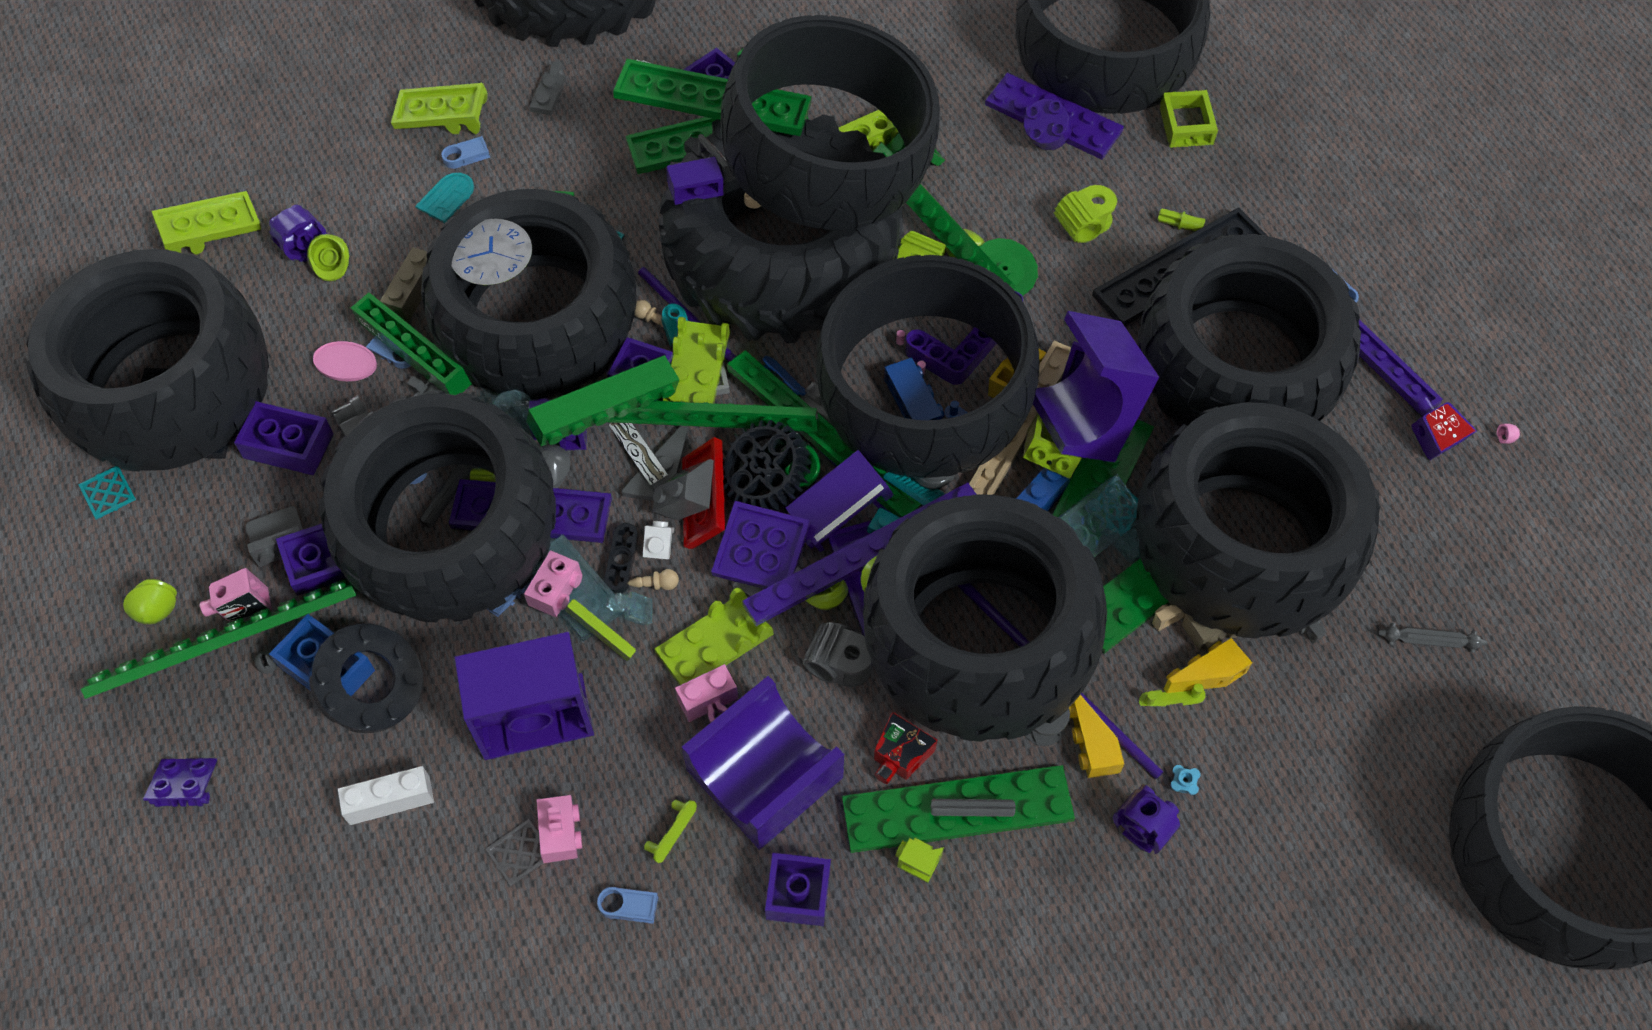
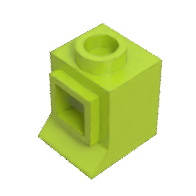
M909 838L907 843L905 841L901 842L895 856L899 858L897 867L928 883L942 857L944 847L933 850V847L917 838L914 840Z

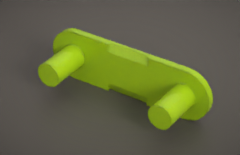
M1195 684L1191 691L1166 693L1162 692V690L1145 692L1140 696L1139 703L1140 706L1166 707V705L1183 703V706L1201 703L1206 695L1203 686Z
M675 799L671 807L679 811V814L668 833L664 835L658 845L651 841L645 843L644 849L654 854L655 862L661 863L664 861L695 813L697 807L695 801L689 800L683 803Z

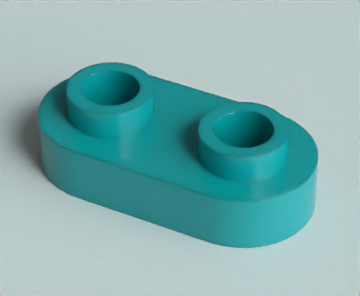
M677 304L665 306L661 314V322L669 345L672 348L674 337H678V318L685 317L686 321H688L685 310ZM670 313H676L678 316L673 317Z

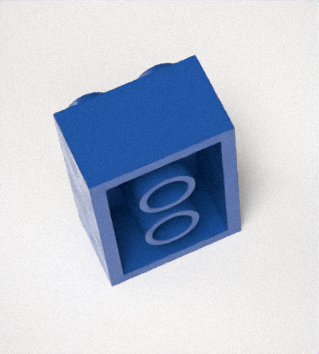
M307 614L269 655L281 670L310 690L309 673L311 663L319 647L334 632ZM361 652L348 657L343 663L340 673L342 686L350 696L375 671L368 657Z

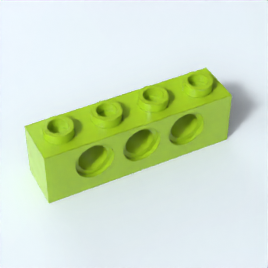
M880 110L838 127L841 132L858 130L865 134L871 151L881 142L884 145L888 144L899 133L893 123Z

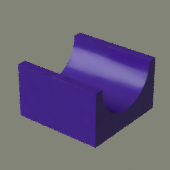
M1067 311L1064 321L1084 350V358L1075 372L1062 382L1049 387L1037 388L1033 406L1061 454L1115 462L1159 376L1121 321Z
M569 632L455 657L464 721L484 760L594 736L582 673L578 674Z
M769 676L764 678L682 746L688 773L759 850L844 777L843 752L837 746L833 750L825 748L804 730L782 701L777 691L776 683Z

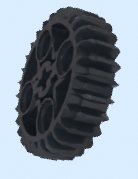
M760 420L758 427L751 423V429L748 431L742 427L743 434L740 436L734 434L736 438L734 443L727 442L730 446L729 451L722 450L726 455V459H723L724 491L733 502L738 501L769 510L772 507L779 511V504L782 503L787 507V499L796 500L794 493L796 491L803 492L800 484L808 483L804 475L811 474L806 466L811 465L812 462L807 458L810 455L809 450L806 448L807 444L790 426H785L780 421L776 424L774 421L769 420L768 424ZM771 438L764 446L759 444L760 441ZM786 446L785 450L780 452L782 447ZM742 459L745 464L738 470L740 461ZM792 463V468L788 475L785 469ZM783 480L782 484L777 487L778 482ZM749 481V484L743 488L745 483ZM766 487L771 490L766 495L758 496Z

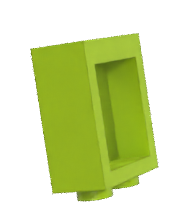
M1207 90L1164 93L1159 108L1169 147L1214 145L1218 128ZM1201 108L1205 124L1177 126L1173 109Z
M1036 413L1027 431L1023 458L1070 479L1081 457L1061 454L1039 414ZM1047 461H1052V464H1047Z

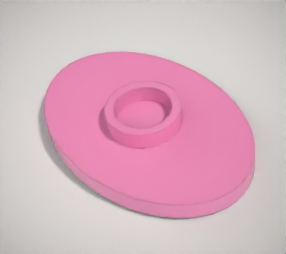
M337 341L327 343L319 347L313 355V362L317 370L326 377L338 381L365 379L373 374L377 367L374 354L368 348L353 342Z

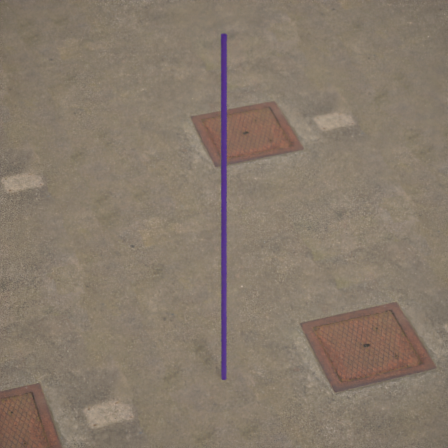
M645 267L640 268L638 274L668 304L680 305L685 310L688 321L702 323ZM726 347L724 358L730 362L737 356ZM824 455L835 467H837V465L834 462H832L826 455ZM877 500L872 502L878 509L882 508L888 511ZM970 583L958 586L1019 647L1030 642ZM1081 693L1080 695L1116 735L1119 744L1156 780L1163 771L1100 709Z

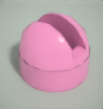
M1500 424L1497 428V436L1501 444H1510L1519 438L1520 431L1515 425Z

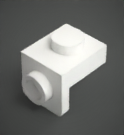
M653 521L652 525L645 526L643 557L670 559L674 527H668V522Z

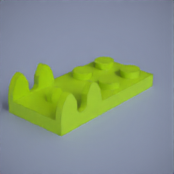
M483 83L402 89L398 95L391 124L394 129L444 125L452 134H459L461 130L460 124H464L469 131L478 134L480 131L479 116L482 104H485L487 101V90Z
M247 191L152 211L153 219L165 250L181 253L183 247L188 246L191 252L197 255L203 252L204 242L261 230L259 219Z
M685 317L678 318V337L673 339L671 366L680 380L676 392L671 397L663 399V401L715 403L730 333L728 323H722V326L686 321Z
M741 588L733 589L729 601L725 604H722L721 601H714L708 610V615L654 648L655 653L679 685L724 664L725 666L774 635L773 628L766 621L755 626L742 605L743 600L747 599V596Z

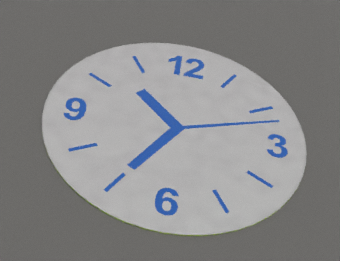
M486 219L475 226L462 239L455 251L451 266L461 278L468 282L480 285L502 283L512 279L526 267L532 254L531 240L526 231L513 222L503 219Z

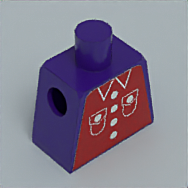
M1425 397L1414 405L1422 417L1412 424V430L1429 460L1441 455L1477 432L1466 418L1449 402L1435 409L1428 397Z

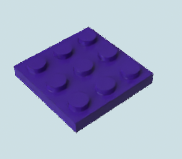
M735 501L711 571L712 576L766 589L796 572L810 527V520Z

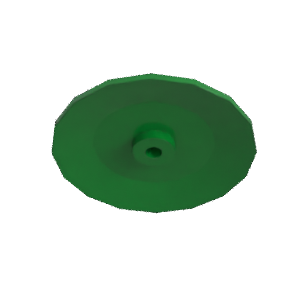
M997 238L986 241L980 246L1016 285L1014 291L1024 296L1033 289L1038 278V265L1033 254L1024 245L1011 239Z

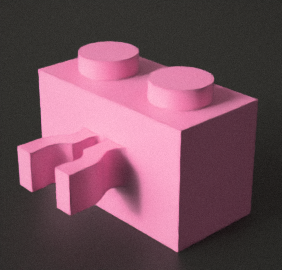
M725 664L675 688L677 700L689 722L708 714L709 722L711 723L715 720L714 710L717 709L718 713L722 714L727 710L724 705L738 699L737 686Z
M571 795L537 799L540 850L543 863L578 858L577 849H582L581 831L575 832V822L580 821L578 804L573 805Z

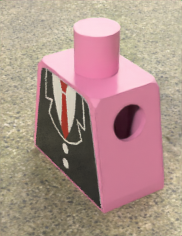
M247 568L210 584V599L200 602V608L204 616L207 617L219 613L227 621L252 616L253 613L265 608L272 610L268 587Z

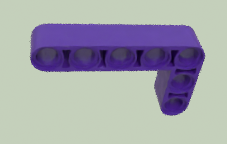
M1015 291V293L1018 294V296L1023 301L1022 295L1019 292ZM974 327L958 347L953 350L926 332L915 329L906 336L905 353L907 357L912 358L916 363L924 361L927 370L948 383L958 385L962 384L997 343L984 332Z

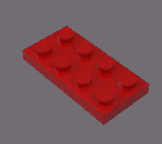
M713 437L682 458V470L708 459L714 460L709 508L683 518L684 547L688 549L696 548L725 530L722 440Z

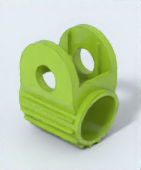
M1092 185L1078 192L1073 191L1067 194L1058 203L1054 214L1074 242H1088L1110 228L1112 224L1111 213L1116 208L1117 197L1111 189L1105 186ZM1100 197L1105 203L1102 205L1092 202V199Z
M914 231L908 232L902 238L901 245L897 247L899 249L898 258L915 255L944 256L946 251L945 244Z

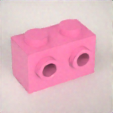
M550 550L524 593L528 606L557 617L560 610H564L567 607L570 599L569 595L573 588H577L581 583L582 573L579 562Z

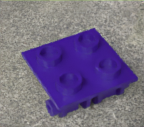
M217 758L161 759L143 800L149 801L155 807H177L178 802L181 807H186L187 801L189 806L202 807L203 804H208L210 794L205 792V789L216 766Z

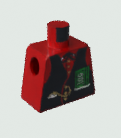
M893 712L874 751V760L881 764L874 774L875 777L884 784H888L895 773L907 780L935 752L938 740Z

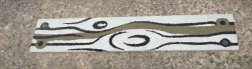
M610 423L609 426L650 485L668 475L632 423Z

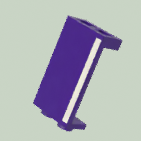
M857 450L789 504L786 509L790 515L810 520V527L805 542L811 549L816 546L822 552L825 549L820 543L879 496H882L887 501L894 494L861 452Z

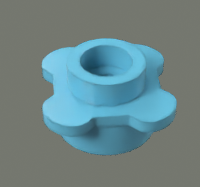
M1176 765L1172 770L1174 774L1173 781L1171 782L1172 790L1195 795L1199 791L1197 786V780L1201 776L1199 770L1196 768L1191 770L1185 769L1181 765ZM1183 778H1187L1188 782H1184Z

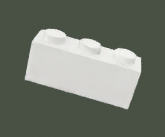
M423 766L338 788L341 813L349 825L434 803L430 777Z

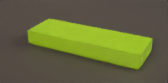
M572 599L567 605L565 611L623 659L628 661L636 652L633 646L577 600Z

